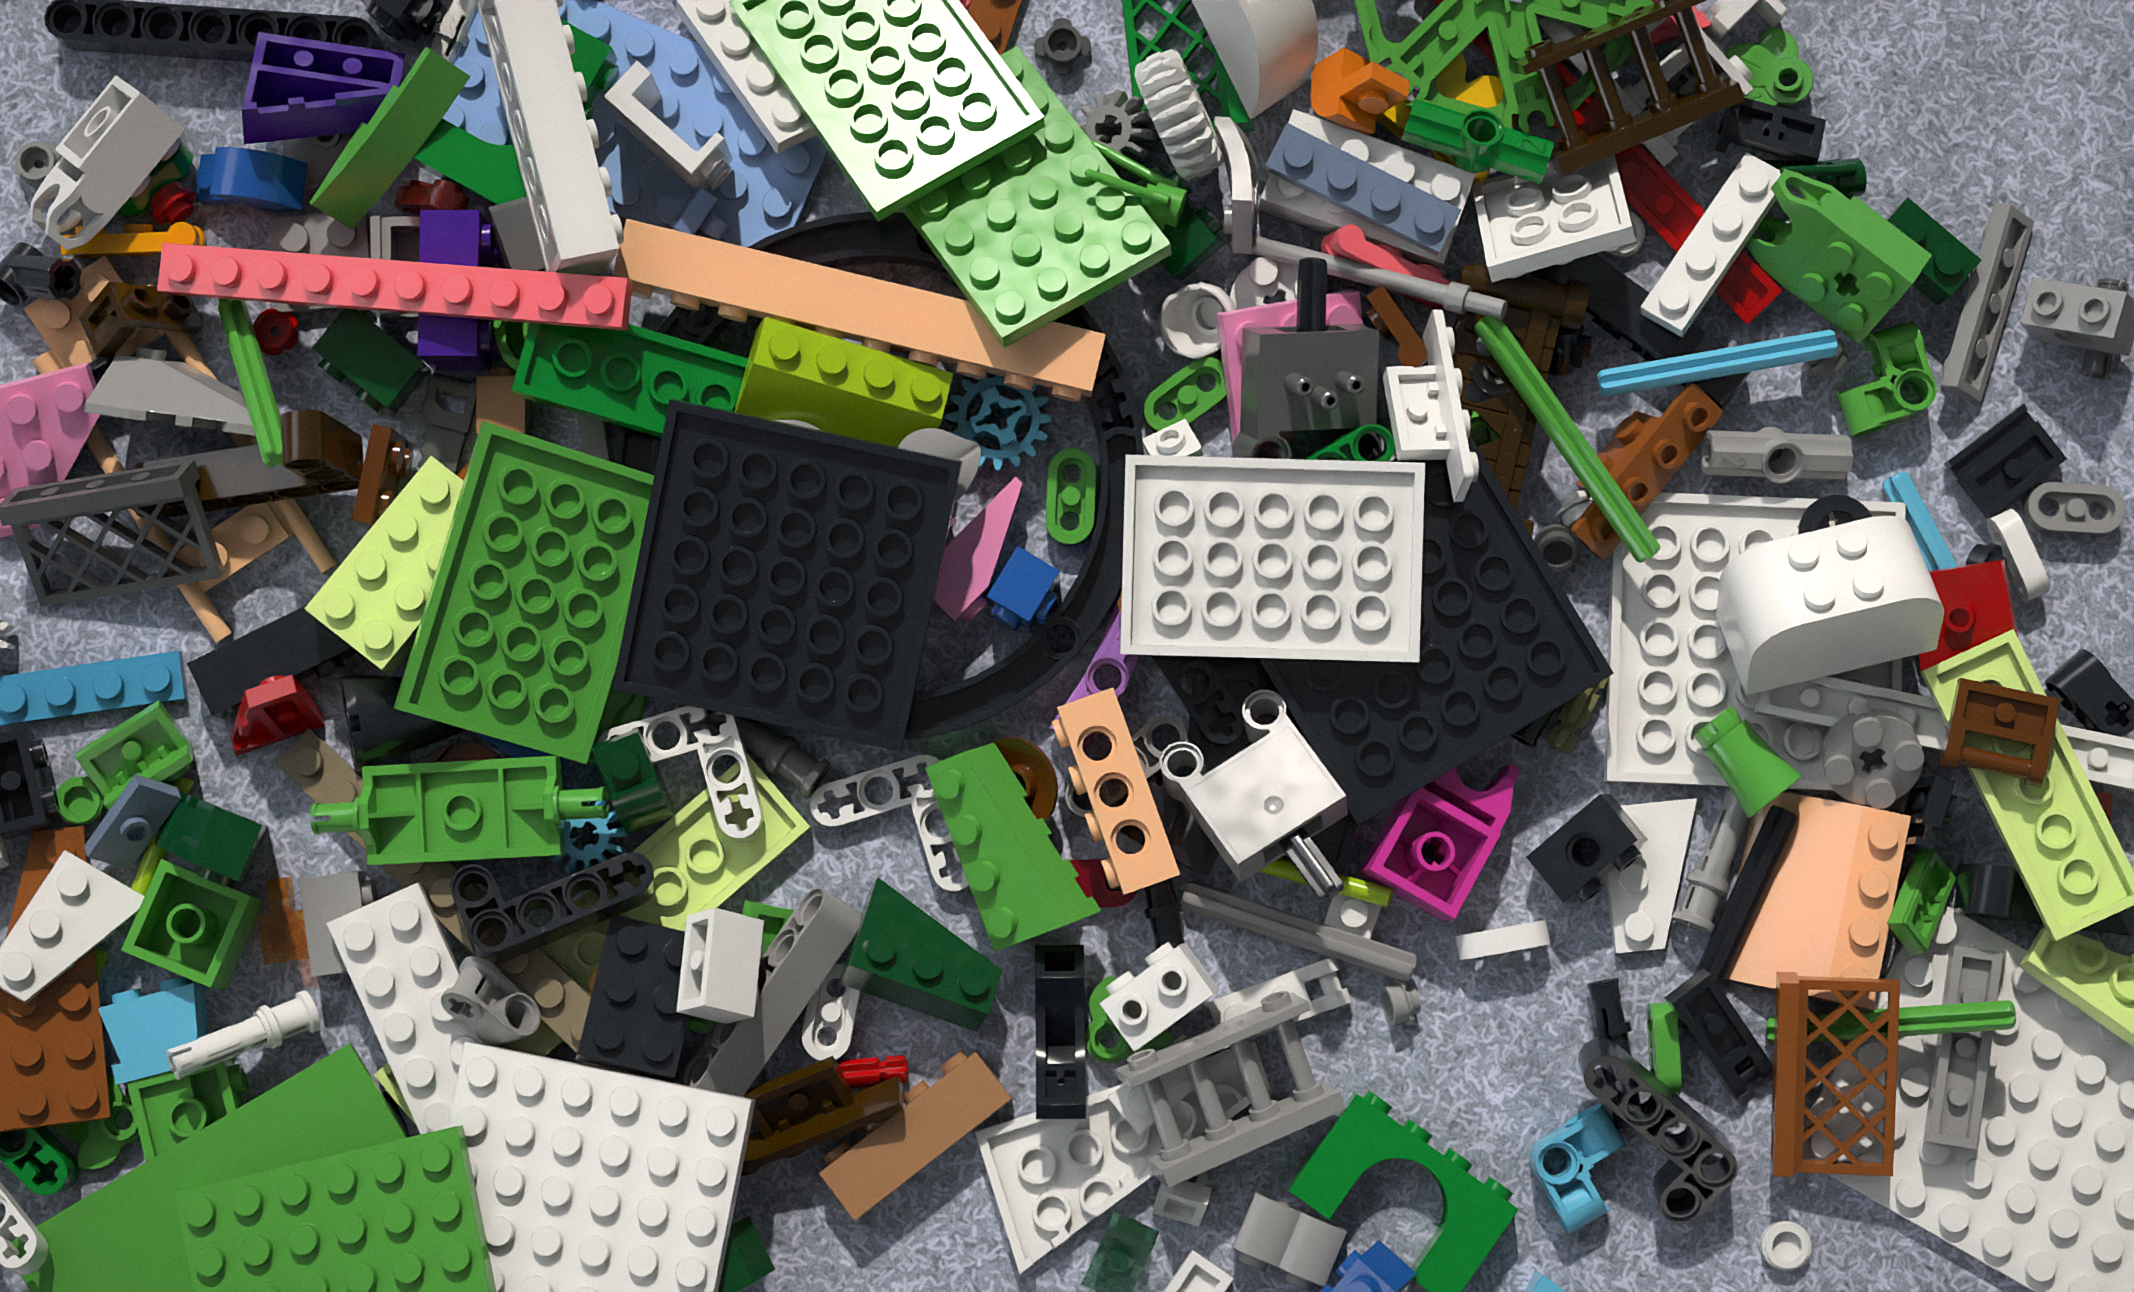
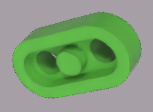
M1212 357L1196 359L1154 389L1147 396L1144 403V419L1148 427L1156 433L1186 419L1190 426L1220 404L1227 396L1223 363ZM1207 375L1214 379L1215 387L1213 390L1204 392L1198 388L1197 380L1201 376ZM1163 404H1171L1176 408L1177 415L1171 420H1164L1159 416V408Z
M1077 448L1061 450L1051 459L1048 467L1046 528L1050 537L1055 542L1064 546H1076L1083 543L1090 536L1094 527L1096 466L1088 453ZM1068 466H1076L1082 473L1081 478L1075 483L1067 482L1063 478V471ZM1071 513L1078 517L1079 525L1075 530L1068 531L1061 526L1060 521L1065 514Z

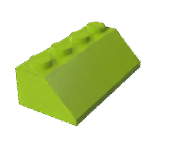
M765 317L755 331L734 412L771 420L802 421L822 431L899 447L901 441L914 431L926 428H939L954 373Z

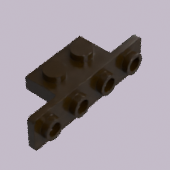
M831 1056L748 1089L743 1098L756 1100L752 1118L759 1131L750 1134L748 1137L741 1176L750 1175L762 1166L781 1158L796 1157L807 1148L827 1140H839L848 1135L852 1130L870 1123H881L889 1120L903 1109V1085L900 1079L894 1077L854 1093L834 1056Z

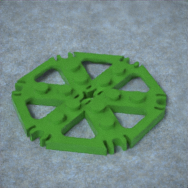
M1354 0L1369 62H1375L1380 65L1389 60L1391 65L1385 68L1410 81L1408 97L1414 88L1419 91L1415 99L1463 114L1477 109L1489 110L1502 120L1504 127L1513 129L1511 116H1518V130L1526 134L1530 132L1527 118L1532 113H1539L1544 117L1547 129L1553 128L1555 124L1537 71L1524 75L1517 71L1514 61L1526 57L1524 49L1542 41L1536 17L1589 31L1654 4L1651 0H1522L1521 3L1510 0H1444L1402 42L1393 43L1388 41L1382 33L1374 0ZM1486 29L1503 92L1501 102L1495 107L1484 108L1444 97L1436 87L1438 76ZM1625 35L1606 42L1604 56L1611 75L1634 53L1631 41ZM1589 70L1575 84L1564 88L1572 112L1596 90ZM1413 100L1412 102H1410L1409 104H1407V105H1406V108H1410V109H1411L1414 100Z

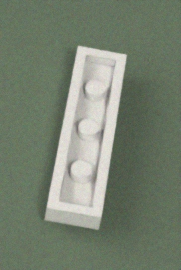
M677 0L676 13L777 154L817 135L775 75L772 67L765 61L751 41L748 32L742 28L731 12L730 0Z
M1747 152L1745 153L1641 305L1640 310L1643 316L1680 337L1684 336L1777 198L1771 187L1781 175L1780 170Z

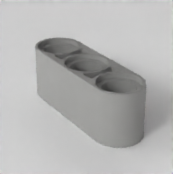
M1159 716L1131 735L1146 780L1160 771L1162 751L1157 750L1151 741V735L1156 728L1169 726L1177 732L1179 742L1188 741L1185 726L1177 718ZM1110 752L1105 754L1099 760L1105 759L1110 754ZM1071 780L1065 791L1066 805L1069 811L1076 817L1086 819L1084 814L1092 812L1093 809L1083 810L1075 805L1073 801L1075 788ZM1108 780L1099 789L1101 801L1109 807H1112L1128 795L1126 786L1118 780Z

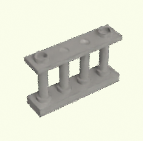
M1288 991L1270 994L1261 1000L1262 1006L1156 1052L1154 1049L1139 1051L1127 1058L1128 1064L1115 1069L1118 1079L1129 1087L1134 1088L1141 1084L1163 1143V1147L1160 1149L1161 1153L1148 1159L1155 1178L1170 1188L1346 1109L1339 1090L1324 1081L1320 1082L1314 1079L1294 1024V1017L1311 1010L1307 1000ZM1275 1026L1296 1088L1293 1090L1294 1095L1278 1102L1270 1099L1248 1038ZM1227 1046H1231L1252 1107L1249 1109L1250 1114L1235 1121L1226 1119L1204 1059L1205 1056ZM1184 1065L1187 1067L1208 1125L1204 1130L1205 1134L1190 1141L1181 1138L1159 1076Z

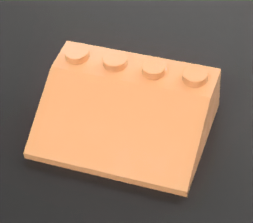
M1782 792L1749 818L1738 876L1769 808L1772 805L1780 806L1797 816L1796 823L1724 979L1776 990V971L1796 972L1797 976L1879 979L1889 931L1887 922L1893 910L1911 816L1862 805ZM1808 989V997L1837 1004L1842 1003L1830 990ZM1855 991L1841 992L1848 998ZM1867 992L1853 1005L1860 1009H1873L1876 992Z

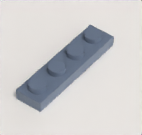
M1286 123L1264 167V170L1436 256L1441 252L1461 212V209L1289 123Z

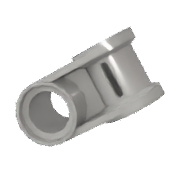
M477 956L466 957L459 966L460 976L456 983L441 996L443 1009L449 1015L462 1022L484 1044L501 1048L534 1033L540 1023V1011L535 1001L508 980L490 961Z

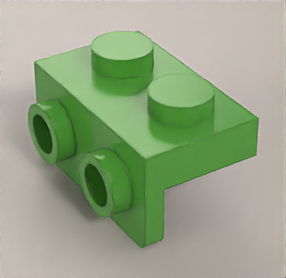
M158 700L78 750L75 759L103 794L104 806L109 811L135 774L159 782L164 780L165 783L173 782L185 774L190 768L189 763L193 761V747Z

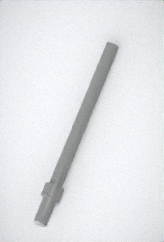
M1232 235L1230 237L1229 247L1231 249H1233ZM1253 235V255L1298 266L1300 259L1318 257L1326 260L1327 274L1375 287L1383 285L1386 290L1443 304L1444 310L1464 315L1467 311L1500 320L1506 314L1508 304L1506 300L1472 292V287L1453 281L1449 285Z

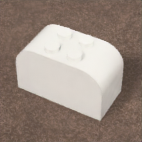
M1876 516L1766 542L1741 553L1724 568L1720 575L1716 616L1745 695H1750L1936 650L1944 617V607L1909 523L1896 516Z

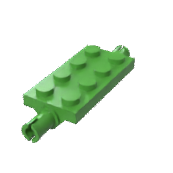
M559 756L362 767L363 788L361 795L356 797L354 802L313 803L310 809V817L330 816L331 819L312 821L310 825L315 835L355 831L358 836H362L365 842L367 865L564 855L565 820L607 819L609 805L589 806L588 803L589 801L609 800V795L606 787L564 790L562 787L561 759Z

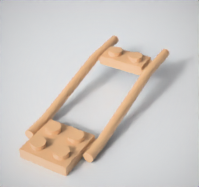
M104 255L81 270V290L72 300L38 298L23 308L51 349L32 361L40 375L87 362L91 363L99 358L93 351L79 321V317L109 281L126 283L108 256ZM154 283L148 285V286L156 287V285H155ZM137 327L115 354L135 355L137 347L146 348L163 335H166L183 362L217 380L186 332ZM95 424L85 444L104 474L125 471L100 429ZM228 432L237 447L258 444L253 435ZM295 499L248 505L211 529L225 571L221 578L179 584L177 587L217 644L231 635L232 632L206 595L207 591L241 571L291 538L294 534L321 574L332 569L338 563ZM127 509L142 532L148 519L137 516L136 512L132 509ZM154 523L146 539L171 553L174 548L173 544L164 530ZM189 544L180 549L176 555L177 558L192 567L206 566L202 552ZM169 567L167 572L175 570Z

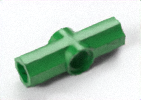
M1414 99L1401 139L1450 155L1454 163L1467 172L1479 173L1491 168L1539 184L1543 180L1554 147V142L1504 127L1502 120L1489 110L1477 109L1463 114L1419 99Z

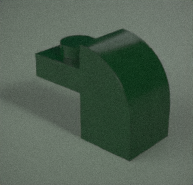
M639 728L592 746V752L610 792L612 805L628 834L675 816V807L658 765H654Z

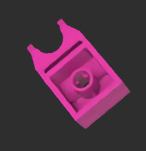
M1512 763L1509 766L1505 765L1495 781H1492L1483 791H1475L1469 789L1460 781L1455 767L1396 802L1358 873L1378 885L1393 888L1395 895L1440 921L1455 919L1501 835L1500 831L1511 812L1513 787L1521 768ZM1429 843L1433 845L1431 853L1437 857L1436 861L1426 862L1423 859V854L1421 853L1422 846Z

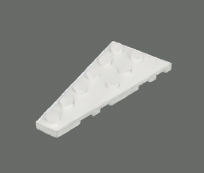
M1250 1042L1266 1088L1270 1090L1271 1088L1256 1042ZM1232 1049L1204 1057L1205 1061L1214 1071L1211 1078L1226 1119L1232 1118L1251 1104ZM1120 1085L1086 1095V1119H1036V1112L975 1131L1019 1274L1154 1175L1148 1159L1160 1154V1149L1163 1147L1156 1124L1154 1122L1140 1135L1135 1132L1107 1097ZM1194 1089L1171 1108L1181 1138L1188 1141L1205 1134L1204 1130L1208 1126Z

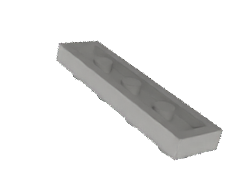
M1994 203L1990 219L1983 230V243L1978 256L1982 261L1970 274V287L1963 310L1957 318V331L1952 348L1943 365L1941 386L1961 399L1981 402L2034 224L2032 219L2011 204Z
M1950 945L1942 1005L1997 1001L2004 953ZM1993 1030L1938 1034L1923 1141L1977 1150Z

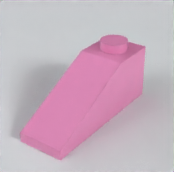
M1017 477L945 547L934 604L955 625L962 618L970 623L988 605V601L984 596L990 591L1023 491V483Z

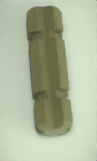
M1609 677L1564 703L1565 705L1557 717L1561 722L1559 726L1553 725L1546 739V743L1549 746L1565 754L1573 752L1580 738L1576 733L1578 730L1584 731L1600 699L1597 692L1599 689L1604 691Z

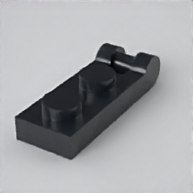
M1702 968L1664 997L1718 1075L1720 1082L1736 1101L1749 1092L1747 1087L1759 1077L1765 1080L1773 1073V1064L1712 974L1706 969ZM1746 1058L1748 1062L1735 1071L1733 1067Z

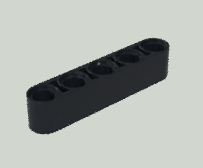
M1595 253L1574 259L1567 264L1552 265L1531 272L1532 277L1567 284L1569 279L1589 283L1590 291L1586 312L1594 317L1592 322L1617 340L1623 337L1633 345L1631 350L1648 362L1726 348L1693 323L1684 336L1680 337L1643 316L1640 307L1649 295V292ZM1751 372L1689 383L1697 384L1723 411ZM1683 383L1680 385L1685 387L1687 383Z

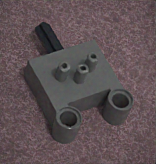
M1306 257L1298 262L1296 326L1247 327L1242 329L1240 433L1234 441L1233 452L1235 458H1256V450L1262 443L1267 441L1269 449L1265 458L1291 459L1290 446L1284 438L1279 436V431L1329 429L1324 438L1323 447L1359 426L1365 424L1376 425L1379 330L1363 324L1326 325L1327 262L1325 259ZM1375 432L1365 433L1358 442L1359 454L1366 460L1377 459L1382 453L1381 442ZM1328 457L1329 460H1336L1333 457Z

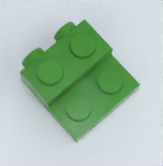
M231 1058L198 1070L179 1080L175 1078L174 1072L168 1071L127 1082L145 1161L147 1162L243 1106L241 1093L248 1091V1080L243 1065L241 1063L233 1064Z

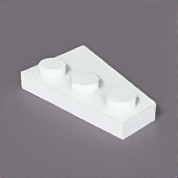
M1697 798L1621 805L1648 840L1638 848L1642 855L1632 865L1622 872L1614 868L1606 875L1614 953L1665 949Z
M64 850L0 947V989L27 1004L74 966L76 961L97 944L106 940L116 932L117 928L137 914L145 896Z

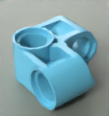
M1603 1103L1591 1106L1575 1115L1562 1127L1538 1140L1529 1152L1531 1170L1547 1195L1546 1199L1551 1209H1556L1561 1218L1558 1221L1568 1235L1611 1210L1594 1187L1588 1170L1593 1168V1164L1627 1145ZM1560 1148L1565 1156V1163L1562 1169L1553 1174L1547 1173L1543 1167L1545 1153L1549 1149Z

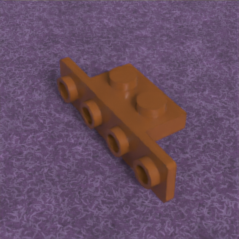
M1687 383L1660 418L1634 411L1631 416L1625 418L1617 426L1615 436L1597 456L1640 517L1703 440L1707 430H1711L1719 420L1723 411L1697 384ZM1578 480L1575 485L1580 490L1587 491L1580 480ZM1594 500L1571 528V533L1597 558L1606 560L1622 541Z

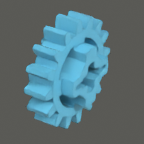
M985 374L984 379H978L979 382L975 385L963 379L961 386L966 393L964 397L951 395L950 402L958 408V412L946 414L947 423L959 426L958 429L951 433L976 442L975 439L978 440L986 437L998 442L1001 450H991L978 444L981 449L978 469H981L989 460L993 461L995 472L1001 473L1003 462L1010 460L1011 465L1017 470L1020 469L1019 456L1023 454L1034 460L1037 457V453L1032 446L1033 443L1046 444L1048 441V436L1040 431L1039 428L1051 425V416L1040 414V410L1049 405L1048 398H1035L1033 396L1038 389V385L1033 384L1032 391L1017 389L1005 385V377L995 375V377L988 378L987 374ZM997 389L1013 391L1023 399L1020 398L1012 401L1000 396ZM980 395L983 404L978 415L966 421L972 402ZM999 408L1003 415L1009 413L1013 415L1006 419L1007 428L999 430L996 424L987 425L986 422L992 419L991 411ZM1032 418L1028 434L1018 444L1015 433L1019 424Z

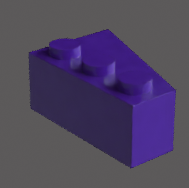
M258 32L242 106L244 145L356 132L361 122L368 125L392 86L400 87L404 81L405 54Z

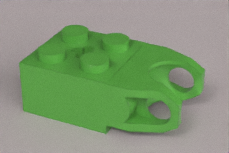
M1785 169L1772 185L1771 190L1779 201L1782 210L1789 216L1791 223L1781 222L1774 217L1765 216L1757 228L1764 232L1770 242L1762 241L1753 234L1745 246L1752 253L1763 271L1860 344L1912 286L1932 254L1856 196H1853L1850 200L1831 185ZM1786 184L1796 187L1805 199L1793 196L1788 191Z

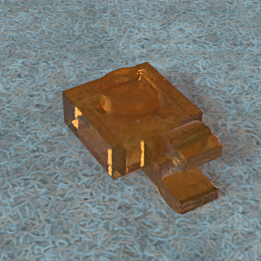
M292 876L266 880L272 914L257 917L264 965L309 958L303 909L295 910Z

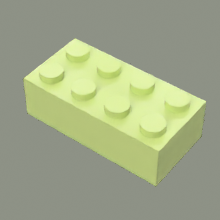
M433 456L429 457L304 608L389 677L412 650L464 482Z

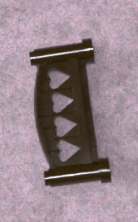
M1473 263L1472 266L1463 264L1458 283L1471 286L1472 292L1507 301L1506 314L1502 320L1508 329L1522 342L1520 346L1546 382L1559 327L1575 331L1579 330L1588 303L1590 284L1569 279L1567 284H1562L1528 275L1492 282L1487 266ZM1467 311L1464 315L1459 314L1452 326L1455 340L1452 355L1454 368H1459L1462 374L1461 408L1462 410L1476 412L1500 437L1498 440L1479 446L1478 449L1516 510L1537 419L1492 355L1485 356L1478 352L1476 342L1479 336L1475 332L1474 326L1485 315ZM1478 362L1486 364L1511 392L1480 403L1470 402L1466 398L1465 389L1468 384L1473 382L1470 377L1472 365ZM1521 518L1532 537L1534 521Z

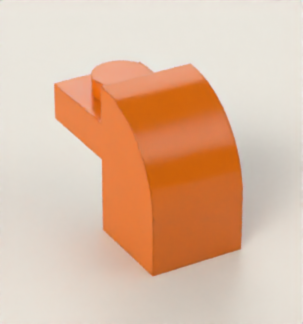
M1344 47L1313 66L1310 94L1311 105L1319 116L1345 128L1370 135L1375 132L1377 115L1408 98L1410 81L1375 62L1370 63L1369 60Z

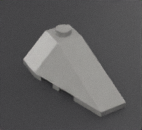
M137 347L136 356L116 355L85 402L84 412L141 421L173 422L176 420L175 425L209 429L221 427V431L255 436L242 393L185 362L166 360V350Z

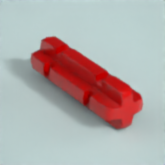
M903 1055L886 1056V1061H879V1057L839 1061V1067L851 1088L871 1087L881 1083V1081H887L894 1077H898L902 1084L908 1081V1062Z

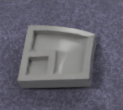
M1215 117L1214 127L1223 152L1232 197V205H1225L1223 232L1224 234H1232L1234 254H1252L1259 176L1256 154L1245 133L1230 117Z

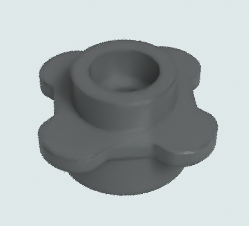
M1058 18L1053 22V26L1046 32L1044 37L1036 39L1034 51L1037 56L1046 57L1053 64L1055 73L1067 75L1071 73L1073 64L1080 56H1087L1090 53L1091 42L1088 37L1080 36L1070 20ZM1060 43H1066L1067 49L1061 51L1059 50L1058 45Z

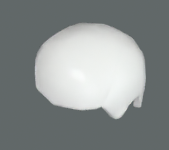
M1203 282L1180 288L1175 293L1169 295L1163 302L1158 318L1162 340L1174 353L1191 359H1199L1215 353L1221 349L1216 313L1236 310L1233 300L1220 287Z

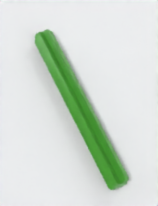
M218 298V311L263 462L271 468L276 465L283 466L280 413L246 301Z
M2010 1000L1899 1008L1898 1037L2012 1029L2016 1024L2015 1007ZM1887 1009L1859 1011L1873 1023ZM1846 1011L1828 1029L1839 1040H1854L1866 1027L1851 1011ZM1829 1012V1013H1814V1015H1815L1820 1021H1822V1020H1824L1831 1012ZM1771 1016L1766 1022L1767 1038L1772 1045H1774L1775 1016ZM1807 1017L1808 1034L1816 1026ZM1887 1022L1878 1029L1885 1037L1887 1035ZM1821 1033L1812 1042H1824L1830 1040L1823 1033ZM1871 1035L1868 1039L1876 1037L1874 1035Z

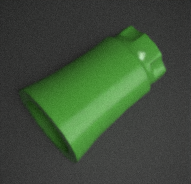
M1732 706L1724 710L1694 735L1697 742L1704 749H1707L1704 754L1735 794L1748 819L1803 776L1783 760L1762 739L1746 719L1742 722V719Z

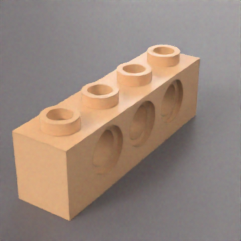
M1112 687L1057 707L1060 718L1051 721L1060 748L1063 749L1070 746L1076 765L1069 767L1068 771L1077 795L1084 793L1088 795L1093 811L1084 815L1094 842L1103 839L1110 858L1102 860L1101 863L1110 888L1120 886L1123 895L1179 876V869L1114 688ZM1095 733L1106 736L1111 743L1110 754L1105 759L1099 761L1089 759L1082 749V744L1086 737ZM1118 780L1126 786L1128 798L1123 805L1109 807L1101 801L1099 789L1104 782ZM1134 826L1141 830L1145 839L1141 851L1135 854H1126L1118 848L1116 834L1121 828Z

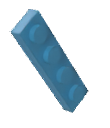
M172 651L0 676V727L152 705L158 700L161 703L188 700L183 653L181 651Z

